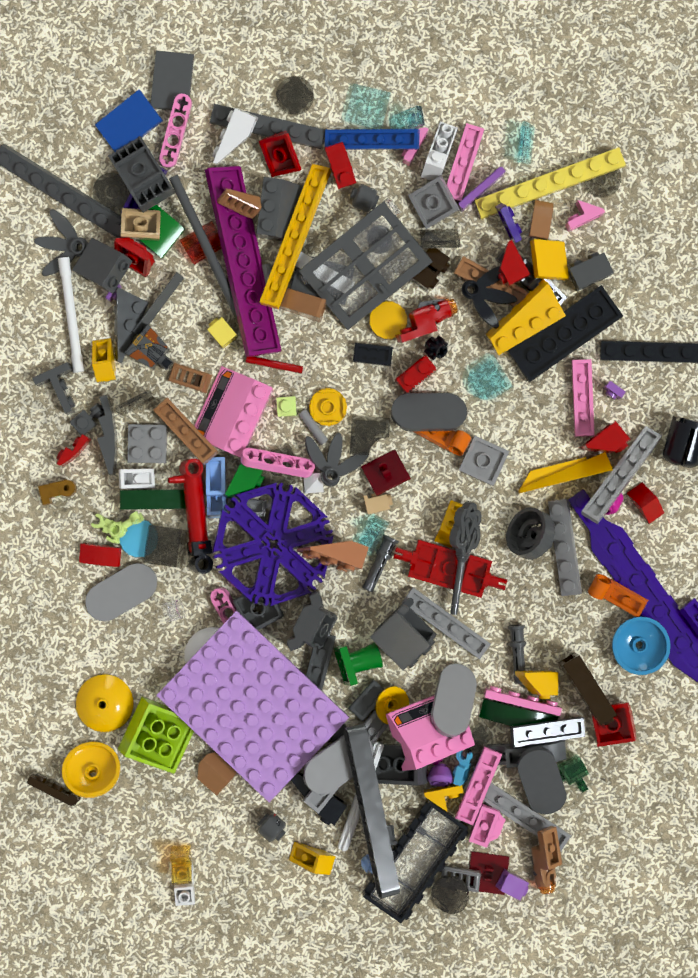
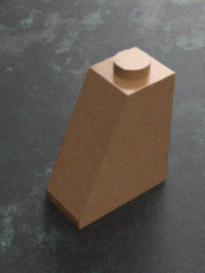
M287 288L279 308L320 323L327 305L325 299Z

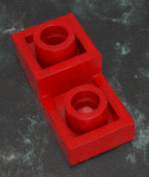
M83 434L81 437L78 436L73 443V450L67 447L64 450L61 449L56 459L58 462L56 464L65 466L73 461L86 448L91 438Z
M89 543L80 544L79 563L120 567L121 547L100 546Z

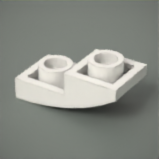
M193 862L173 863L176 906L194 905Z

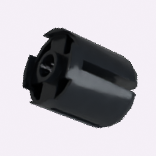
M673 416L663 450V457L674 465H681L686 468L698 466V422L685 418H680V421H677V417Z

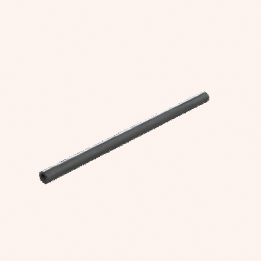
M175 175L169 178L238 324L230 284L179 176Z

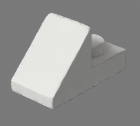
M119 469V489L155 488L154 469Z

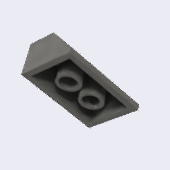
M264 177L261 194L262 208L259 211L256 233L258 238L283 241L302 192V185L284 179Z

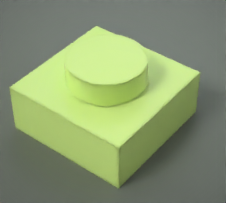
M295 396L276 398L278 417L297 416Z

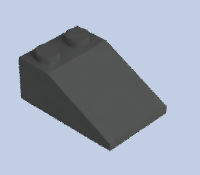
M384 744L376 768L378 784L415 786L427 784V765L417 770L402 771L401 767L405 761V756L401 744Z

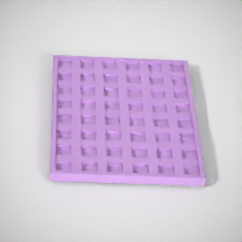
M237 610L156 695L268 802L285 787L349 719V716Z

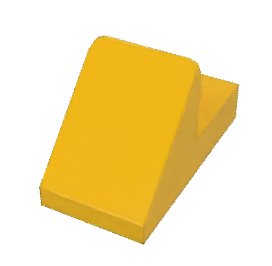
M455 784L423 790L424 796L446 812L448 811L445 797L448 796L450 799L460 796V793H464L462 785L458 786Z

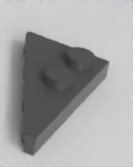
M117 287L114 291L116 293V306H114V313L116 315L114 319V334L116 335L115 356L116 361L122 363L126 355L125 351L129 348L135 335L132 331L142 319L149 302Z

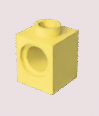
M222 317L220 319L215 318L207 329L223 349L238 337Z

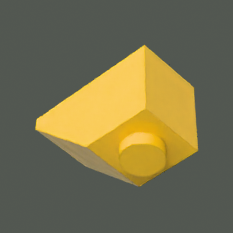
M111 338L92 341V367L96 382L116 380V367Z
M549 670L515 671L516 677L531 694L539 695V699H550L551 695H558V672Z
M294 842L289 860L314 874L330 875L336 856L324 850Z

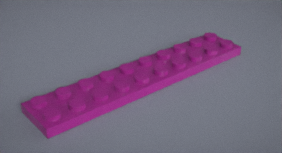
M241 166L205 169V175L245 356L252 357L281 352V346L272 307L261 305L259 302L266 283L253 220L217 203V199L226 188L246 193Z

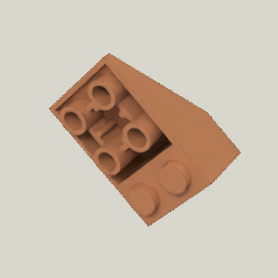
M345 541L297 548V552L302 553L304 558L310 560L316 558L322 565L330 566L331 564L337 566L336 570L347 573V571L354 572V570L362 569L369 547L354 541Z

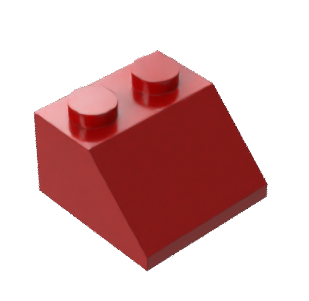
M615 421L607 425L580 448L586 451L617 453L628 446L626 442L630 438Z

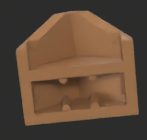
M213 752L206 754L199 762L197 779L217 796L237 772L221 756Z

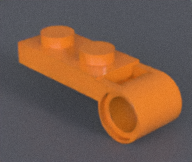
M461 430L456 432L412 431L458 456L464 454L472 439L469 434Z
M596 574L588 589V593L592 597L599 600L604 598L635 617H640L649 601L602 574Z

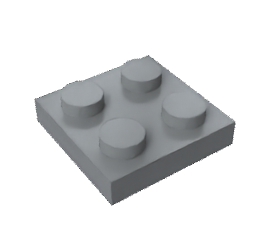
M442 176L435 178L408 195L426 229L460 210Z
M128 424L127 463H166L167 425Z
M474 435L458 471L494 486L509 451Z

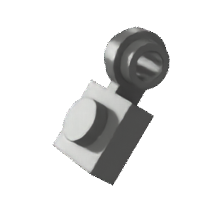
M99 403L90 409L92 412L90 415L83 410L70 421L71 425L80 435H86L97 425L93 420L94 417L98 419L105 414L102 405Z

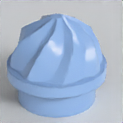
M369 854L362 857L361 866L366 873L370 872L373 874Z

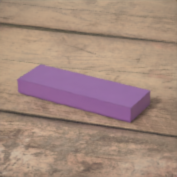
M502 166L497 168L458 203L461 212L504 176L506 171Z

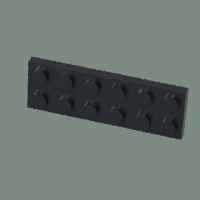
M602 285L565 310V317L507 351L529 383L623 317Z

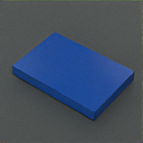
M139 89L97 122L95 126L114 152H116V150L134 141L139 136L141 138L144 137L163 120Z

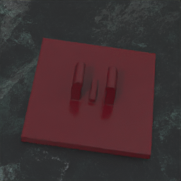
M395 449L361 466L376 496L411 479Z
M471 851L469 869L481 871L479 892L505 895L504 892L496 887V884L503 870H508L510 856ZM470 876V885H473L474 876Z

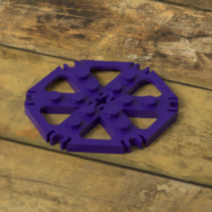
M277 483L243 492L234 495L238 500L234 497L230 499L234 503L233 508H230L228 505L224 506V509L229 514L221 509L212 553L219 551L220 554L214 555L213 559L220 558L222 563L215 567L216 569L225 567L224 570L218 571V573L248 601L252 602L253 595H255L253 599L254 604L258 603L260 597L264 599L263 606L269 604V598V606L310 594L312 592L308 588L312 591L316 590L312 585L313 580L322 583V579H325L327 566L318 563L316 567H312L293 548L314 541L320 542L321 545L331 544L334 535L326 537V535L331 534L333 530L326 531L324 529V525L330 523V521L325 520L321 522V519L327 518V516L297 487H294L292 494L293 485L288 486L287 492L282 489L283 483H279L277 490ZM265 494L271 496L272 503L267 524L247 506L249 499ZM297 501L312 514V521L287 530L292 503ZM229 521L235 522L253 540L230 548L223 545V538L227 523ZM269 540H271V541L276 540V541H277V543H276L277 549H276L275 547H274V548H270V547H269V546H270ZM259 559L254 586L247 588L232 574V569L235 566ZM279 564L298 581L299 585L296 590L281 595L275 594L274 587Z

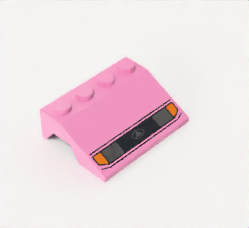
M221 366L195 423V427L212 446L240 458L243 450L248 448L274 389L255 379Z
M435 695L386 714L392 737L401 743L405 756V761L401 767L402 771L417 770L475 745L469 725L463 733L456 737H446L438 733L434 723L432 724L431 710Z

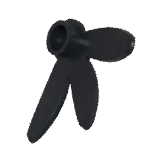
M500 266L489 270L477 282L474 280L466 281L461 288L463 296L467 299H472L479 316L493 328H498L499 322L490 306L484 300L499 304H510L517 301V298L508 292L486 288L500 280L498 277ZM468 287L473 289V293L468 292Z

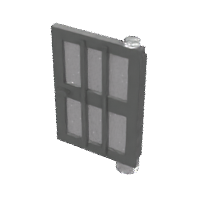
M390 197L376 206L299 270L301 273L299 278L305 285L309 283L317 294L326 300V305L347 330L433 262L397 217L401 211Z

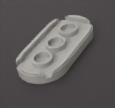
M132 564L95 585L86 596L85 603L88 613L96 620L110 621L149 599L157 588V576L154 570L144 564Z
M448 665L438 678L431 710L432 724L434 723L438 733L446 737L460 735L467 729L470 722L477 682L473 672L464 665Z
M344 735L306 763L303 779L309 790L320 795L330 794L353 778ZM369 740L370 746H371V751H372V756H373V754H374L373 745H372L371 741Z

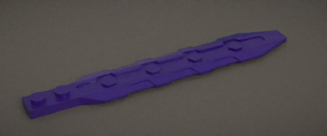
M582 489L569 498V503L589 530L592 552L602 566L606 567L616 582L649 600L640 617L651 618L665 628L670 639L669 660L676 668L698 682V635L681 614L672 596L667 594L657 580L649 564L645 563L633 546L634 543L624 529L605 520L604 517L596 524L581 514L584 507L590 501V497Z

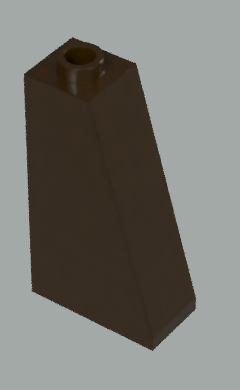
M574 652L558 662L597 723L608 725L613 722V717L617 714L581 656Z

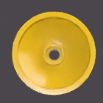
M102 674L90 678L81 686L76 697V710L79 718L87 727L98 732L117 730L128 721L133 711L134 701L130 688L123 680L113 675ZM101 701H104L106 703L105 708L100 707L99 704Z
M86 742L78 745L68 753L62 765V777L66 787L75 795L84 798L98 797L110 791L118 781L121 768L120 761L116 752L108 745L100 742ZM92 772L96 773L94 777L90 776Z

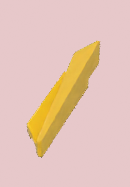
M606 452L589 459L584 457L532 470L528 473L518 492L523 493L613 469Z

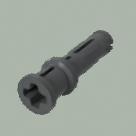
M385 534L383 535L384 539L380 548L376 550L377 556L362 586V588L370 592L374 591L387 560L392 558L391 553L395 545L399 543L398 540Z
M524 624L508 626L511 638L509 645L512 647L515 684H522L516 677L515 671H525L524 647L526 646V641L524 640Z

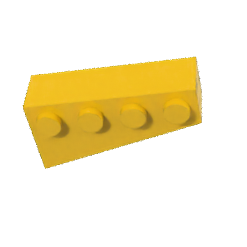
M544 279L518 305L516 304L509 314L499 321L498 328L492 327L486 333L488 340L498 355L566 316L549 283Z

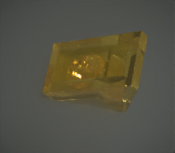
M191 845L172 846L170 852L172 884H192Z

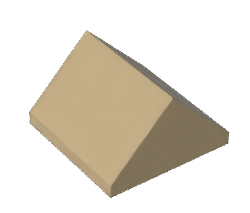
M122 208L121 238L129 237L138 240L159 241L161 211L147 210L143 213L141 209Z

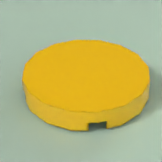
M393 301L382 302L370 314V327L372 331L383 339L392 340L396 338L395 335L400 334V330L407 326L405 310Z
M321 389L310 400V415L315 422L322 426L336 425L346 415V400L335 389Z

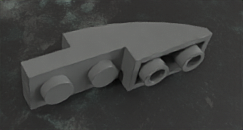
M565 740L521 747H513L511 744H487L488 748L502 753L498 765H506L507 768L517 767V761L520 759L521 754L528 748L537 746L551 751L556 762L567 759Z

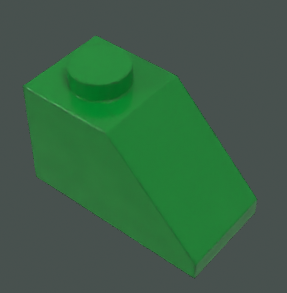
M240 463L225 493V497L230 499L235 497L234 495L253 490L256 486L260 487L265 478L262 476L263 470L246 467Z

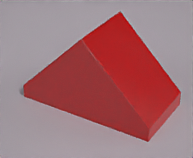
M643 482L627 492V495L648 524L664 514L657 496Z

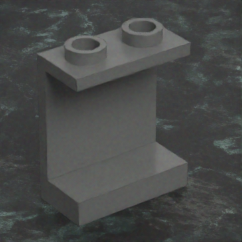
M91 238L74 266L73 271L113 294L133 261L123 253Z

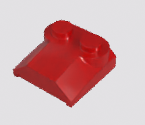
M129 237L116 238L114 249L133 261L129 268L147 277L155 263L153 255L147 251L145 246Z
M619 702L611 705L617 715L613 717L614 721L608 725L598 724L592 715L597 747L636 741V729L629 702Z

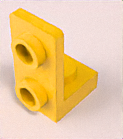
M453 500L449 502L442 524L436 534L435 542L452 548L449 540L450 532L455 523V512L463 504Z

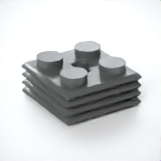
M243 595L233 600L237 611L257 630L284 616L279 604L269 606L270 598L269 604L263 606L262 613L254 612L253 610L256 607L253 603L255 595H253L252 602L248 601ZM260 597L258 599V604L263 605L264 599Z

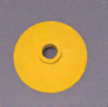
M391 686L385 688L379 694L375 708L378 718L383 723L388 724L387 713L409 705V698L406 692L399 687Z

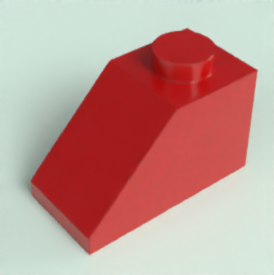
M343 141L324 147L337 188L340 189L355 184L356 179Z
M512 240L506 244L498 270L500 273L498 277L503 285L506 284L507 287L530 275Z

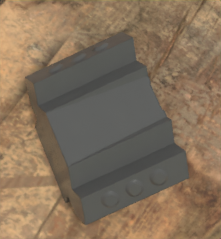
M314 591L309 594L311 603L303 606L301 614L295 626H293L294 636L287 639V646L290 651L301 648L304 644L318 649L324 647L338 617L335 613L324 608L320 591Z

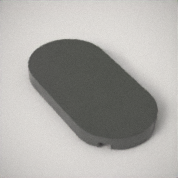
M406 393L396 398L391 407L393 422L405 431H453L459 428L467 417L465 402L459 396L452 393Z
M543 747L528 748L517 761V770L529 805L539 814L555 813L565 804L567 794L554 755L548 749H543Z

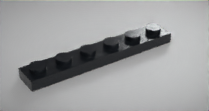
M600 341V361L698 363V344Z

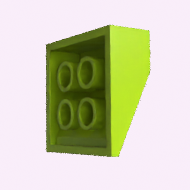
M141 697L118 750L124 757L175 774L194 731L169 707Z

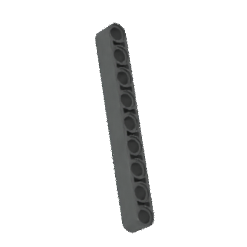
M364 724L344 728V738L375 887L379 898L383 899L400 894V886L368 732Z

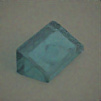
M523 121L520 127L516 161L522 164H531L535 127L527 121Z

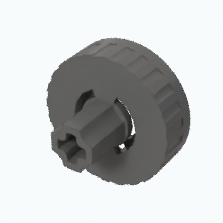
M529 507L521 510L513 517L506 533L508 548L514 554L527 560L539 558L552 547L555 535L554 521L548 514L537 508Z

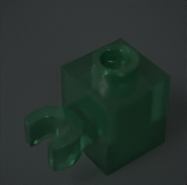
M578 755L558 765L563 782L566 781L568 785L576 782L582 793L588 790L583 777L587 776L589 772Z

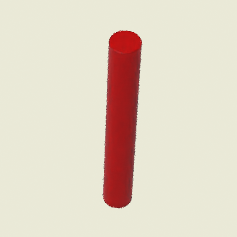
M255 356L246 358V363L300 374L303 371V366Z

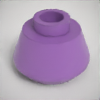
M440 763L431 768L427 780L433 786L445 787L451 785L454 778L450 768L446 767V764Z

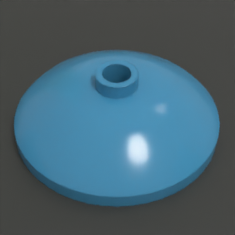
M634 617L626 620L617 628L612 640V651L617 663L624 670L636 675H647L659 670L667 661L670 654V639L667 631L659 622L648 617ZM638 641L642 643V647L639 649L636 648Z

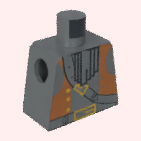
M148 324L125 351L129 357L153 370L158 364L165 370H168L173 364V361L166 356L170 348Z

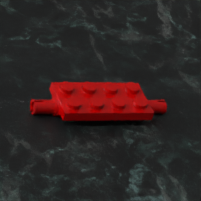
M418 540L416 549L413 552L396 547L395 552L402 555L394 554L393 559L410 563L408 577L454 590L458 563L455 554L456 550ZM470 555L465 562L461 592L482 598L484 589L488 586L504 591L506 586L498 583L507 584L508 579L491 575L492 561Z

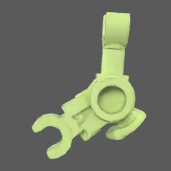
M137 511L132 513L129 519L124 522H115L105 518L103 515L96 514L95 516L100 519L99 524L91 523V526L96 529H102L104 533H110L111 537L106 536V540L119 544L120 538L128 531L127 528L134 524H139L145 519L142 513L138 514Z

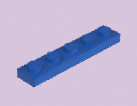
M325 130V147L343 141L346 150H419L420 130Z

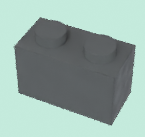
M595 252L589 255L588 260L584 262L578 260L570 264L571 268L568 270L576 291L582 290L614 274L605 252L601 254Z

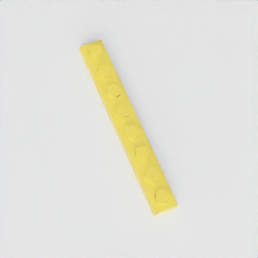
M618 147L475 200V204L480 218L484 219L498 214L495 206L500 203L514 208L621 169L626 164Z

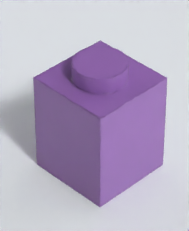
M504 869L496 887L500 891L521 900L522 896L524 897L528 892L529 883L522 877Z

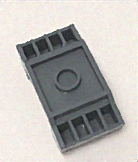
M141 136L108 155L143 213L175 194L172 185Z

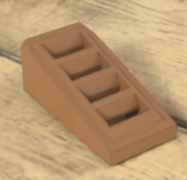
M227 188L217 199V203L252 219L262 208L259 196Z
M173 363L168 381L207 393L212 375ZM179 369H182L179 380H176ZM188 371L189 374H188V377H187V381H186V382H183V381H184V378H185V375H186V372ZM194 374H197L194 385H192L191 382Z

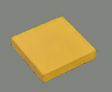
M531 240L534 277L554 280L569 279L565 243L551 240Z

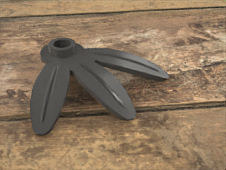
M55 209L50 210V216L58 230L67 239L39 237L34 239V243L46 249L65 252L53 259L43 269V276L59 272L58 258L69 257L71 263L75 256L80 257L88 245L86 239L77 236L69 220ZM82 244V249L79 251L78 246Z
M336 433L330 443L326 462L315 441L309 436L305 437L307 453L314 465L322 472L321 480L326 486L333 487L337 485L340 476L353 472L368 458L367 452H361L338 465L342 452L341 433Z

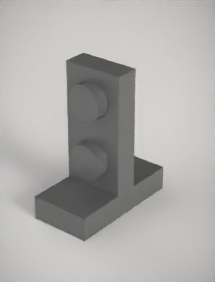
M68 362L32 378L37 386L51 381L64 413L67 415L75 412L73 407L76 406L72 396L68 397L66 393L68 386L63 378L60 379L61 376L73 371L71 364Z

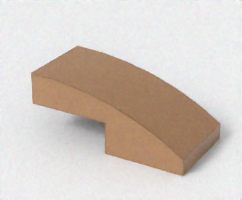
M535 200L529 237L548 240L554 203Z

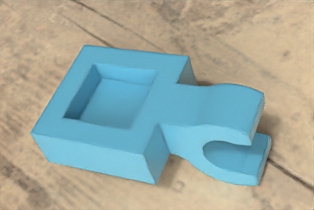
M463 750L456 753L459 765L455 766L453 771V784L461 786L467 782L471 767L470 760L473 756L472 752H469L466 758L462 755Z

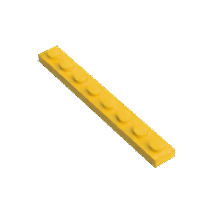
M316 164L311 165L259 301L261 305L279 309L329 179L331 170L328 167Z

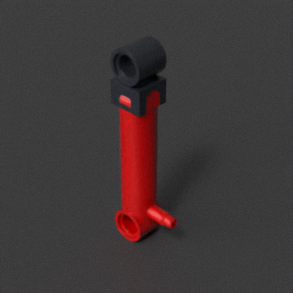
M186 459L179 466L181 475L169 477L168 483H183L189 536L187 551L188 555L192 556L189 561V567L195 573L206 574L212 570L213 560L210 556L206 555L212 554L211 540H208L202 484L203 464L198 459ZM190 463L194 466L193 473H190L188 470ZM201 559L204 561L202 569L198 566V562Z

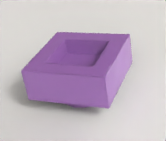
M612 381L607 382L603 388L606 390L605 394L613 400L616 398L618 400L621 399L626 393Z

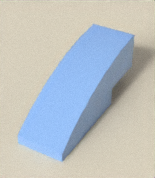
M213 457L206 463L207 517L220 518L221 509L227 513L224 509V506L227 505V498L225 497L227 491L225 457Z

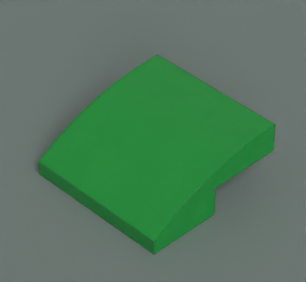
M155 205L148 210L161 211L160 240L139 241L160 258H163L185 231V228L159 206Z

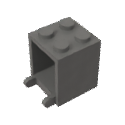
M408 598L377 627L370 637L402 670L407 667L412 668L418 662L421 655H426L435 643L434 638L437 635L410 608L414 603L412 598Z

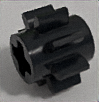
M439 335L437 338L430 337L425 342L424 352L432 360H435L436 357L441 359L447 354L448 348L446 346L448 343Z

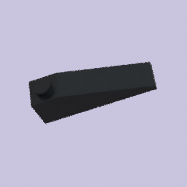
M298 772L291 781L305 798L310 790L305 785L303 774ZM333 795L318 814L320 820L327 825L331 823L335 826L346 809L347 803Z

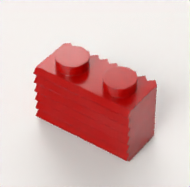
M424 355L399 375L395 382L405 394L409 393L426 380L427 377L429 378L430 375L435 373L436 367Z

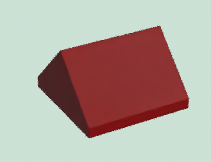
M286 130L259 140L272 177L302 170L289 133Z

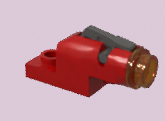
M446 298L419 302L418 308L409 314L412 329L411 327L401 329V333L395 335L397 342L403 343L438 331L436 324L449 317H453L458 312L455 300Z

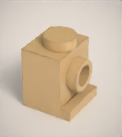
M374 493L371 494L372 498L369 499L367 495L363 496L368 515L390 510V505H393L391 494L376 496Z

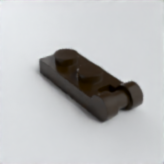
M40 773L32 774L27 781V784L70 806L76 805L81 799L80 796L64 790L62 784L47 781V777Z

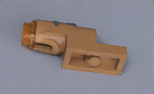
M549 826L537 831L539 845L531 848L533 874L536 886L541 894L555 892V868L562 865L557 828L555 826Z

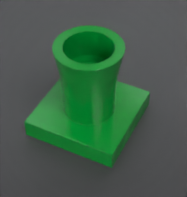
M375 642L351 653L348 652L347 646L333 648L344 685L353 686L358 684L356 673L383 667L382 658Z

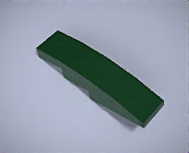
M120 490V510L186 509L184 490Z

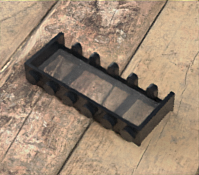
M427 799L398 840V844L392 849L400 894L380 899L376 891L374 877H372L362 892L363 897L399 923H402L404 919L408 920L413 912L411 909L415 903L418 905L424 896L422 893L426 888L429 889L435 881L434 876L437 872L440 873L444 869L448 856H453L457 850L456 845L460 840L463 841L467 836L468 826L461 820L456 819L451 813L446 812Z

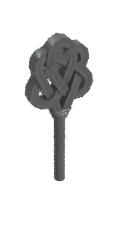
M471 501L464 502L462 507L458 508L455 512V523L449 537L450 545L456 549L455 554L458 560L450 610L452 615L458 614L465 562L469 558L471 550L476 549L479 545L481 537L479 525L482 515L480 510L477 509V505Z

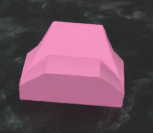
M484 804L481 805L470 832L469 842L487 848L491 841L499 837L506 820L501 816L500 810Z

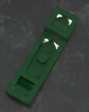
M484 698L479 715L480 718L509 726L558 720V716L519 708Z

